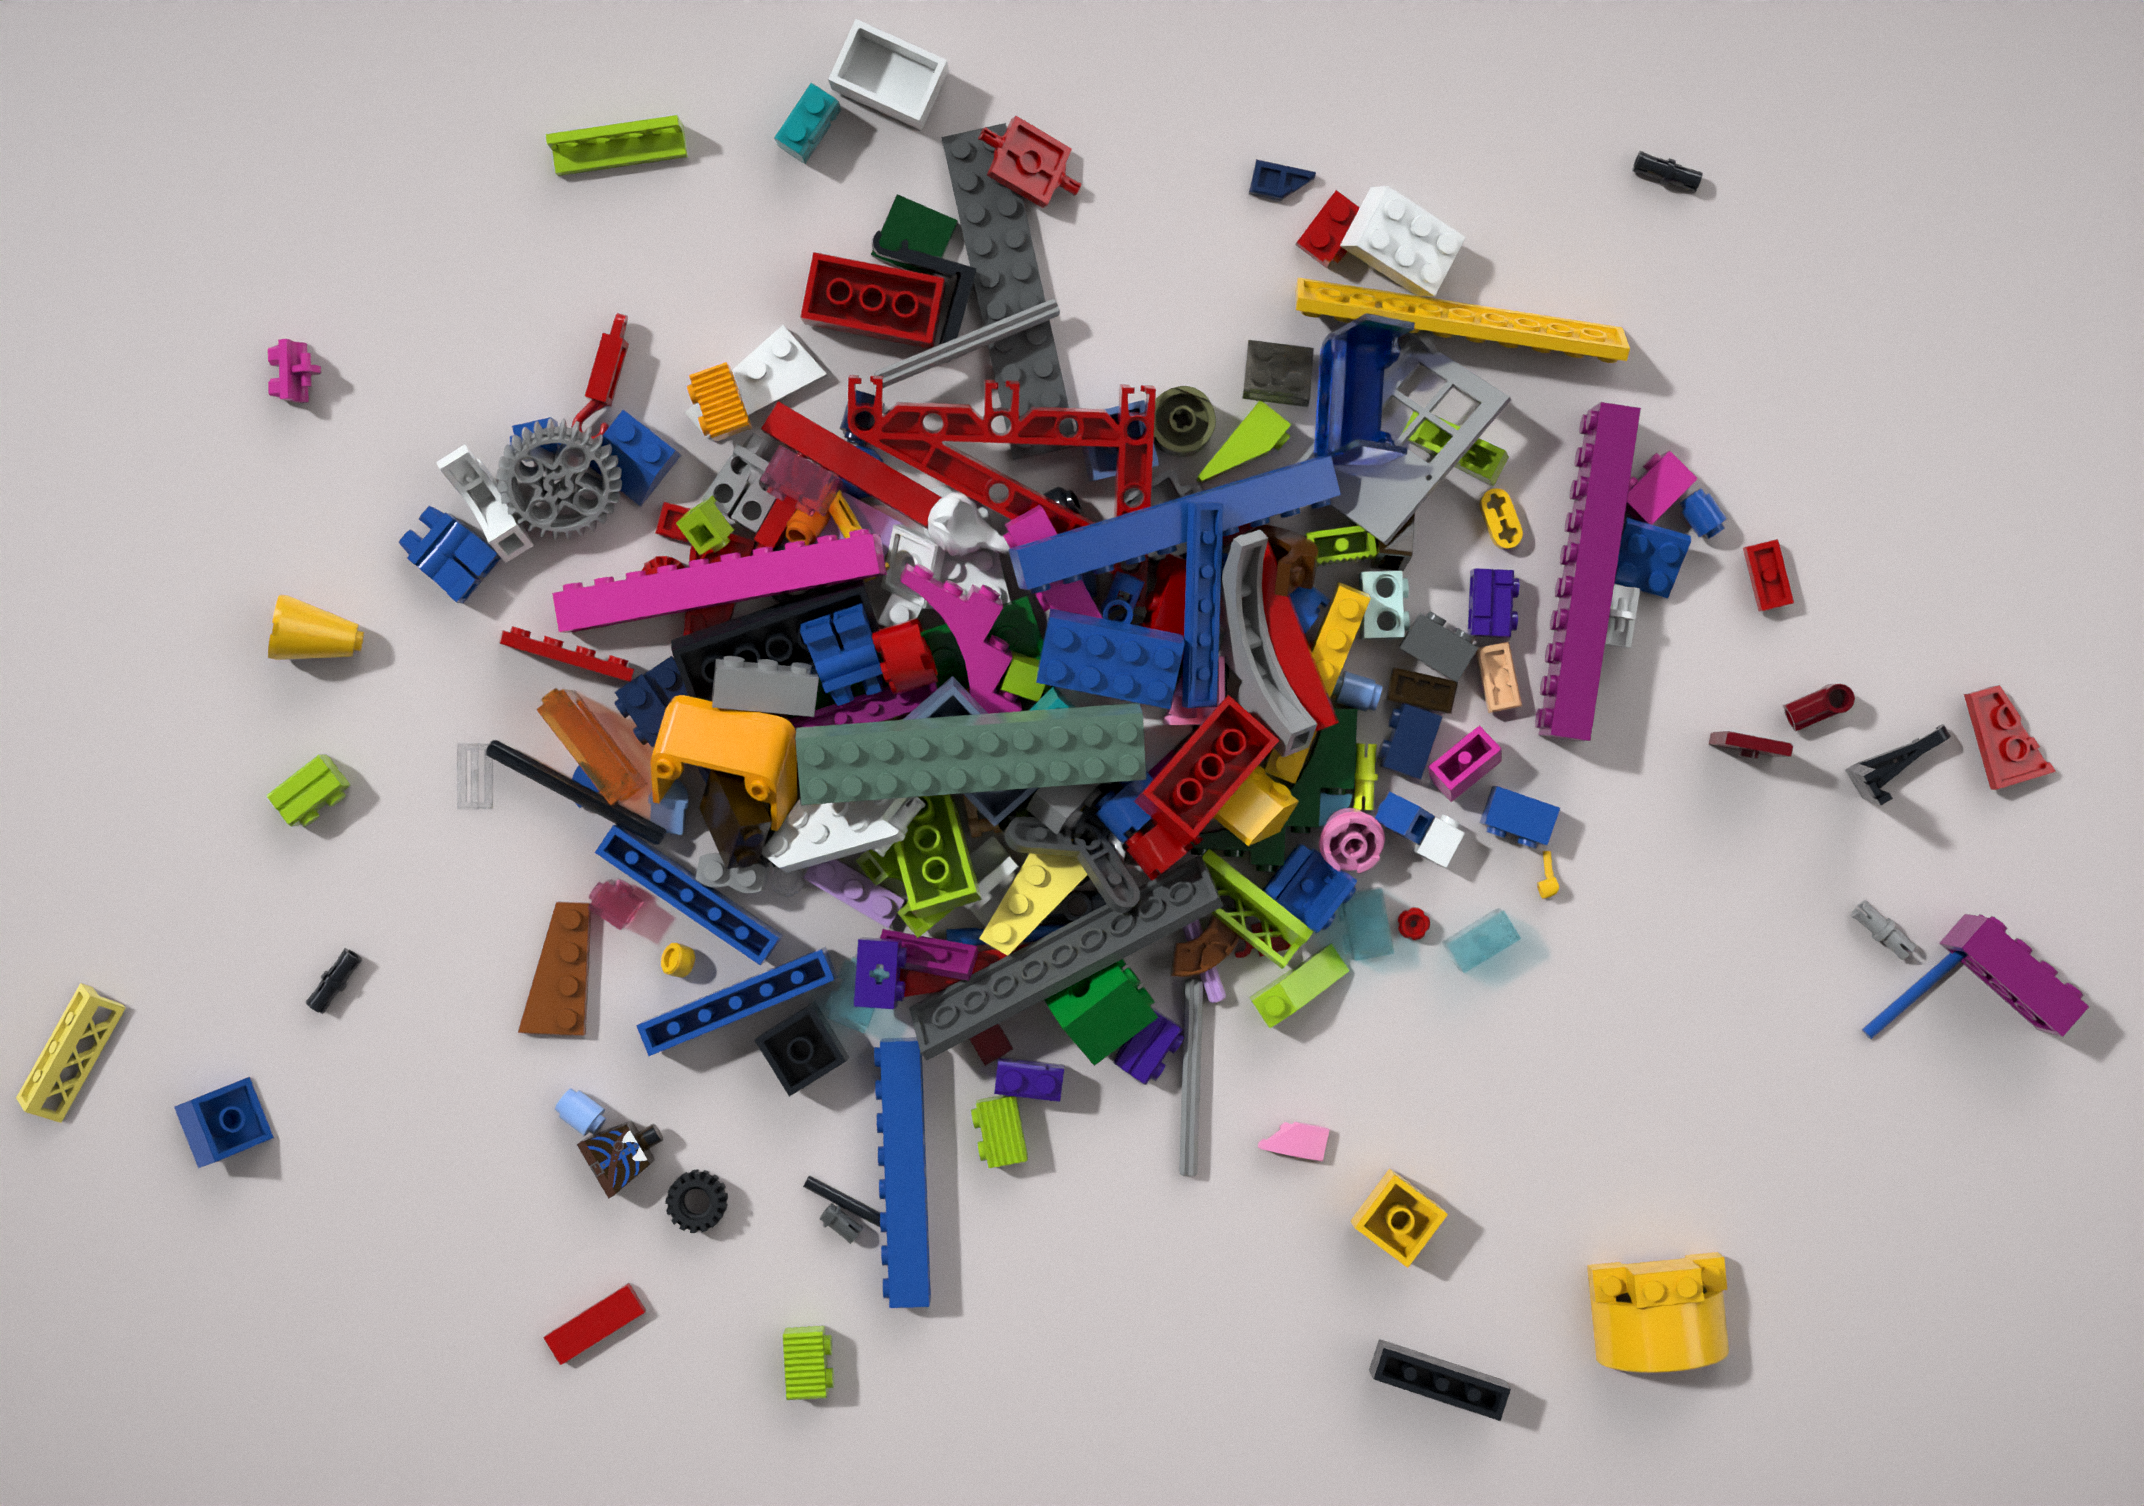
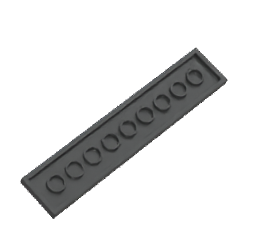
M1006 123L987 127L1001 137L1007 130ZM981 128L941 138L970 267L977 268L973 282L983 327L1046 301L1023 198L1021 195L987 176L994 159L995 148L978 140L983 130ZM1050 320L988 345L995 381L999 383L997 390L1002 408H1009L1011 403L1012 390L1006 387V380L1019 381L1020 383L1019 418L1031 407L1069 408ZM1003 416L1006 430H1008L1011 422L1006 416ZM1065 418L1061 421L1059 431L1062 434L1071 435L1075 433L1072 418ZM1009 443L1013 461L1077 447L1073 445Z
M1199 855L1155 878L1153 881L1138 887L1140 899L1129 912H1116L1106 904L971 975L969 981L960 980L909 1007L921 1054L926 1060H929L1223 907L1224 905L1202 856Z

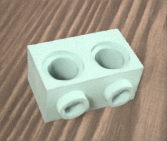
M1402 571L1361 572L1359 574V590L1368 593L1371 597L1360 624L1361 640L1403 638L1404 631H1409L1410 627L1409 612L1403 609V598H1408L1409 594L1408 579L1403 578ZM1379 580H1386L1392 585L1390 597L1383 598L1378 595L1376 584ZM1380 613H1388L1393 618L1391 630L1384 631L1379 628L1377 618Z

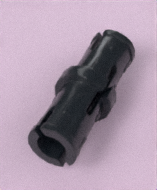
M1639 151L1632 168V172L1660 180L1659 184L1666 186L1669 183L1693 193L1697 191L1703 176V172L1676 164L1674 159L1669 158L1665 160L1657 158L1643 151Z
M344 948L329 971H324L321 975V982L306 1000V1004L312 1010L324 1014L339 991L342 992L347 987V980L362 962V958L352 950Z

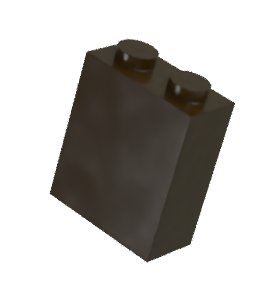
M711 769L699 809L726 869L737 867L746 868L758 864L772 823L763 802L754 799L748 794L745 788L744 776Z

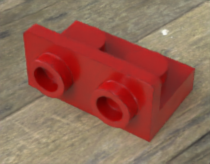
M1335 190L1295 245L1325 268H1328L1332 261L1338 264L1347 253V250L1340 247L1360 207Z

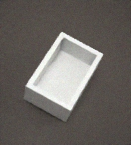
M855 19L828 81L833 91L922 130L949 72L946 59Z
M1380 186L1371 187L1340 247L1416 296H1435L1466 237L1391 187Z

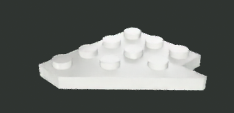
M907 797L801 805L800 798L787 815L779 830L775 831L765 844L761 854L781 870L788 873L902 841L906 836L889 824V820L895 815Z

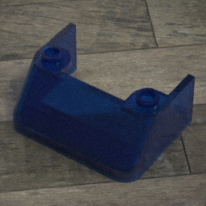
M1366 313L1325 337L1320 350L1314 458L1318 456H1331L1334 466L1384 465L1407 455V447L1396 446L1391 434L1381 431L1384 370L1398 360L1401 351L1398 338L1414 330V322Z

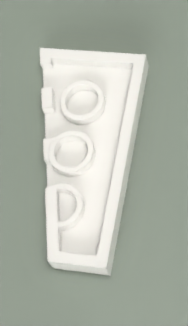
M784 325L732 370L748 416L764 410L784 397L793 395L805 386L828 376ZM697 403L684 413L702 432L698 417L703 414L699 403Z

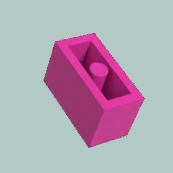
M1671 451L1661 456L1656 452L1642 466L1646 471L1638 479L1634 476L1630 478L1625 511L1635 520L1652 525L1698 479Z
M1479 725L1428 766L1429 779L1452 802L1502 762V749Z

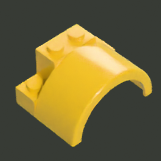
M1720 1253L1685 1255V1258L1629 1264L1611 1262L1587 1265L1596 1360L1599 1364L1611 1369L1628 1372H1675L1706 1367L1718 1363L1728 1356L1729 1344L1723 1290L1728 1289L1725 1259ZM1703 1288L1707 1290V1293H1703ZM1628 1292L1632 1303L1618 1302L1616 1298Z

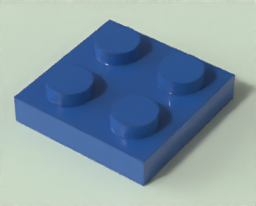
M1626 518L1622 530L1614 583L1625 587L1640 588V591L1668 598L1691 544V536Z

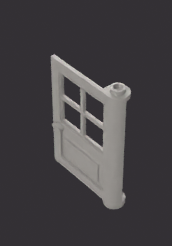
M1420 330L1417 333L1406 332L1403 340L1298 461L1301 462L1318 456H1331L1341 495L1330 498V506L1385 545L1392 540L1511 401L1509 396L1438 351L1432 343L1434 336L1427 330ZM1420 365H1423L1447 381L1425 408L1399 392V389ZM1454 386L1481 403L1458 431L1431 413ZM1393 397L1419 414L1396 441L1370 424ZM1425 419L1452 436L1430 463H1427L1403 446Z

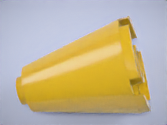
M280 594L278 596L272 623H274L272 634H270L268 658L289 660L353 657L354 651H361L364 632L358 631L359 624L289 595Z

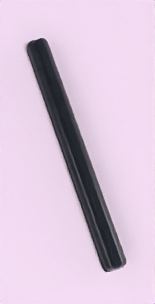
M492 740L486 749L485 754L488 757L655 845H659L666 835V830L663 827L498 740Z

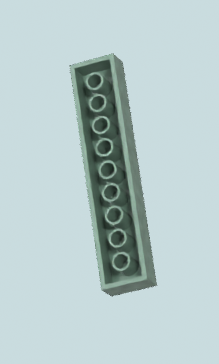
M1139 703L796 728L795 740L801 805L1146 780L1143 712Z

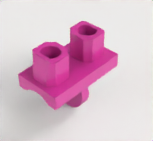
M278 339L277 346L267 349L268 362L271 366L279 367V378L270 379L268 382V393L270 396L279 397L282 400L308 403V387H312L311 375L321 374V366L311 365V353H307V343L294 342L291 339Z

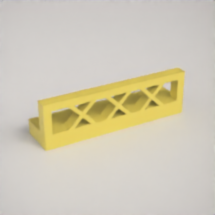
M80 983L16 1097L24 1112L62 1123L126 1009L123 1004L101 997L93 987ZM98 1006L112 1010L106 1021L94 1025L92 1017ZM93 1035L95 1042L91 1049L78 1054L76 1045L79 1040ZM77 1064L79 1071L75 1078L62 1083L60 1079L62 1070ZM59 1092L61 1093L62 1101L56 1111L42 1107L47 1097Z

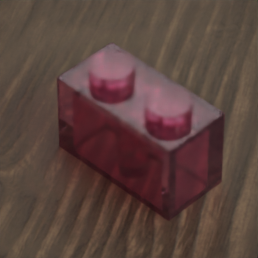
M781 445L778 446L760 479L768 487L766 493L780 501H784L786 497L797 502L795 505L797 510L810 517H813L815 512L825 517L843 484V481L837 475Z

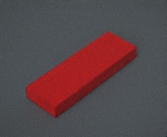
M627 1283L549 1332L543 1338L559 1364L562 1365L644 1314L646 1309L630 1283Z

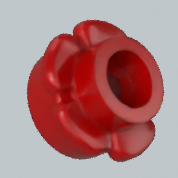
M1412 907L1409 911L1404 910L1398 917L1400 925L1398 930L1405 938L1411 937L1412 940H1419L1425 936V932L1430 928L1429 917L1425 916L1424 911L1420 908ZM1411 921H1416L1415 927L1410 925Z

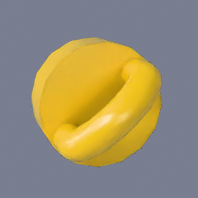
M680 943L669 944L661 957L663 972L674 977H686L692 971L695 964L694 950Z

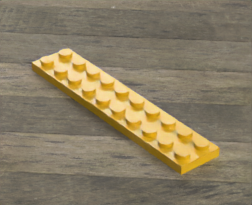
M1297 277L1295 308L1297 311H1301V314L1308 317L1316 318L1323 314L1334 316L1335 320L1346 323L1353 322L1354 319L1367 321L1368 325L1378 328H1384L1388 324L1400 326L1401 330L1411 333H1417L1420 330L1433 331L1434 335L1443 338H1450L1452 335L1466 336L1467 340L1476 343L1492 340L1498 341L1500 345L1508 348H1517L1518 345L1531 346L1534 351L1541 353H1550L1551 350L1563 351L1567 356L1573 358H1583L1584 355L1596 356L1598 360L1606 363H1616L1617 360L1627 361L1630 347L1622 327Z

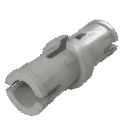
M1864 900L1858 905L1867 916L1856 908L1853 910L1851 916L1872 932L1874 940L1877 942L1882 941L1899 959L1903 960L1910 955L1900 944L1911 952L1915 949L1916 944L1895 928L1896 923L1890 918L1885 919L1868 901Z

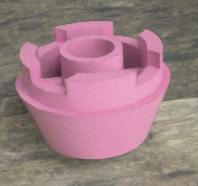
M1343 808L1334 812L1327 819L1320 835L1319 848L1325 861L1337 871L1357 870V873H1362L1372 868L1379 861V855L1385 843V834L1381 824L1371 815L1359 809Z

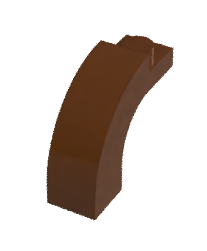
M1266 524L1255 527L1251 532L1261 530L1267 535L1278 564L1275 594L1288 597L1298 587L1311 590L1315 583L1318 548L1315 543L1301 534L1284 528Z

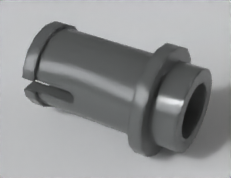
M831 1203L819 1218L824 1222L822 1226L825 1228L829 1226L851 1244L859 1235L858 1232L862 1231L863 1226L841 1211L840 1205L835 1206Z

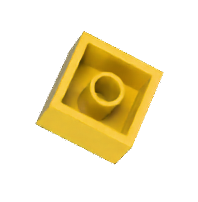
M1389 1168L1350 1221L1355 1229L1408 1268L1448 1214L1441 1206Z

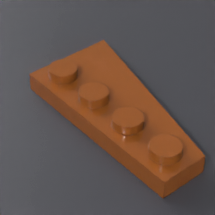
M556 902L518 1033L583 1036L586 1034L592 903Z

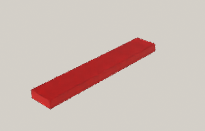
M779 401L777 402L761 427L765 434L928 529L930 511L938 500L942 498L941 496Z
M1268 541L1263 559L1262 593L1269 636L1277 660L1290 687L1302 706L1317 723L1316 732L1337 724L1339 721L1290 595L1286 597L1275 594L1278 564Z

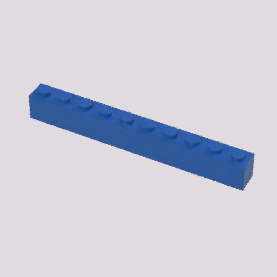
M1318 456L1009 548L1008 550L1018 587L1025 590L1030 589L1031 594L1051 589L1050 583L1062 580L1063 584H1069L1082 580V573L1094 570L1095 575L1114 570L1113 564L1125 561L1126 565L1145 561V554L1157 551V555H1165L1177 551L1176 545L1187 542L1188 503L1191 502L1224 503L1223 536H1228L1239 532L1238 526L1250 523V527L1270 523V516L1280 514L1281 518L1300 514V507L1310 504L1312 509L1330 505V498L1340 496L1341 493L1332 457Z

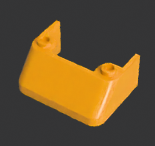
M685 695L675 696L665 709L650 760L653 802L658 804L661 802L674 781L683 773L684 763L744 776L745 788L748 794L758 801L771 804V830L778 831L797 801L796 731L794 726L783 717L756 711L713 708L712 701Z

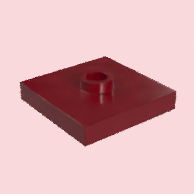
M1730 731L1713 732L1710 734L1709 745L1739 750L1738 756L1758 759L1759 754L1771 757H1791L1793 751L1792 743Z

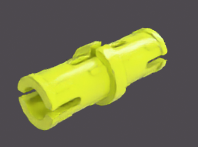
M1356 743L1353 806L1355 809L1362 810L1363 796H1365V810H1374V781H1378V774H1375L1377 744H1368V753L1365 758V744Z

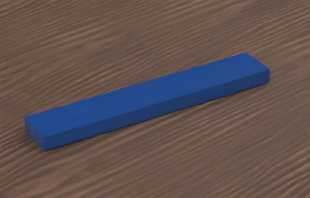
M1219 502L1188 503L1185 645L1182 707L1185 708L1217 707L1224 503Z

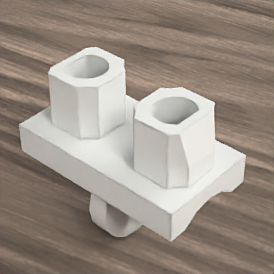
M1614 585L1605 644L1631 648L1640 588Z

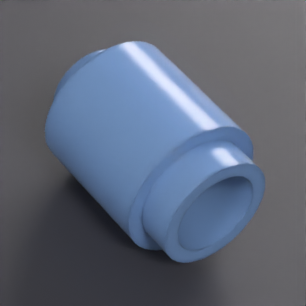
M1344 671L1342 677L1339 676L1332 695L1336 696L1335 703L1365 712L1367 709L1375 711L1381 696L1382 685L1375 684L1373 679Z

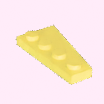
M1029 853L979 939L1009 956L1085 879L1087 873L1078 859L1071 856Z

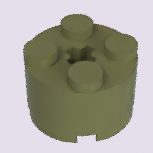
M1178 386L1163 392L1155 399L1154 444L1161 451L1175 457H1187L1195 455L1208 444L1215 429L1216 416L1210 400L1202 391L1190 386ZM1181 414L1187 416L1186 422L1191 424L1190 426L1184 425L1183 429L1177 428V422L1173 420V418L1179 419Z

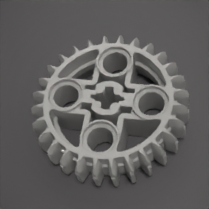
M551 418L548 419L547 428H542L539 422L536 421L534 433L527 427H524L522 429V438L514 435L511 441L512 444L505 446L504 456L500 457L498 464L500 468L497 470L496 477L500 481L498 482L497 490L498 492H503L501 503H510L507 511L508 515L518 512L517 523L521 524L525 520L528 521L529 532L536 526L540 528L541 537H544L547 531H553V538L556 540L560 532H565L567 539L570 540L572 531L577 530L579 535L583 537L585 526L594 532L597 521L605 524L607 513L613 514L614 503H618L620 498L618 491L622 488V481L620 480L622 470L620 467H616L618 464L617 455L609 456L612 451L611 444L601 447L603 441L602 434L594 439L591 438V426L583 433L579 431L578 421L575 422L572 428L567 427L565 418L562 419L560 427H554ZM549 443H562L555 454L540 447V445ZM571 449L581 450L584 453V455L581 457L571 456L568 453V451ZM525 459L534 460L538 465L535 467L525 466L522 463V461ZM591 460H595L598 464L602 481L585 472ZM547 467V468H546V471H545V477H544V476H543L544 468ZM565 475V479L562 478L559 482L557 481L560 477ZM517 479L533 487L528 499L524 498L521 494ZM585 492L594 493L597 496V498L588 500L585 499L581 494ZM545 502L551 508L540 509L536 506V503ZM564 505L579 512L570 515H558Z

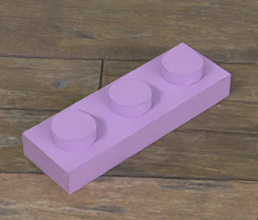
M838 859L810 866L803 879L886 928L890 927L898 914L897 912L906 900L881 884L875 886L869 877Z

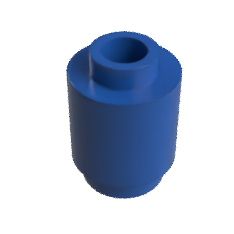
M1702 488L1679 503L1683 508L1681 513L1698 537L1705 534L1710 539L1725 529L1722 522L1727 519L1710 493L1705 494Z

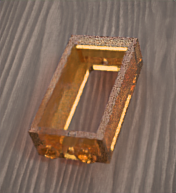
M555 688L541 699L543 705L536 710L610 805L623 804L648 785L575 690L562 689L559 691Z

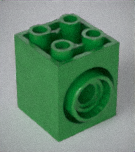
M1123 959L1044 999L1062 1029L1094 1066L1158 1018L1151 1008V1005L1155 1003L1154 999L1144 986L1140 989L1137 988L1142 983L1131 968L1123 969L1127 965Z

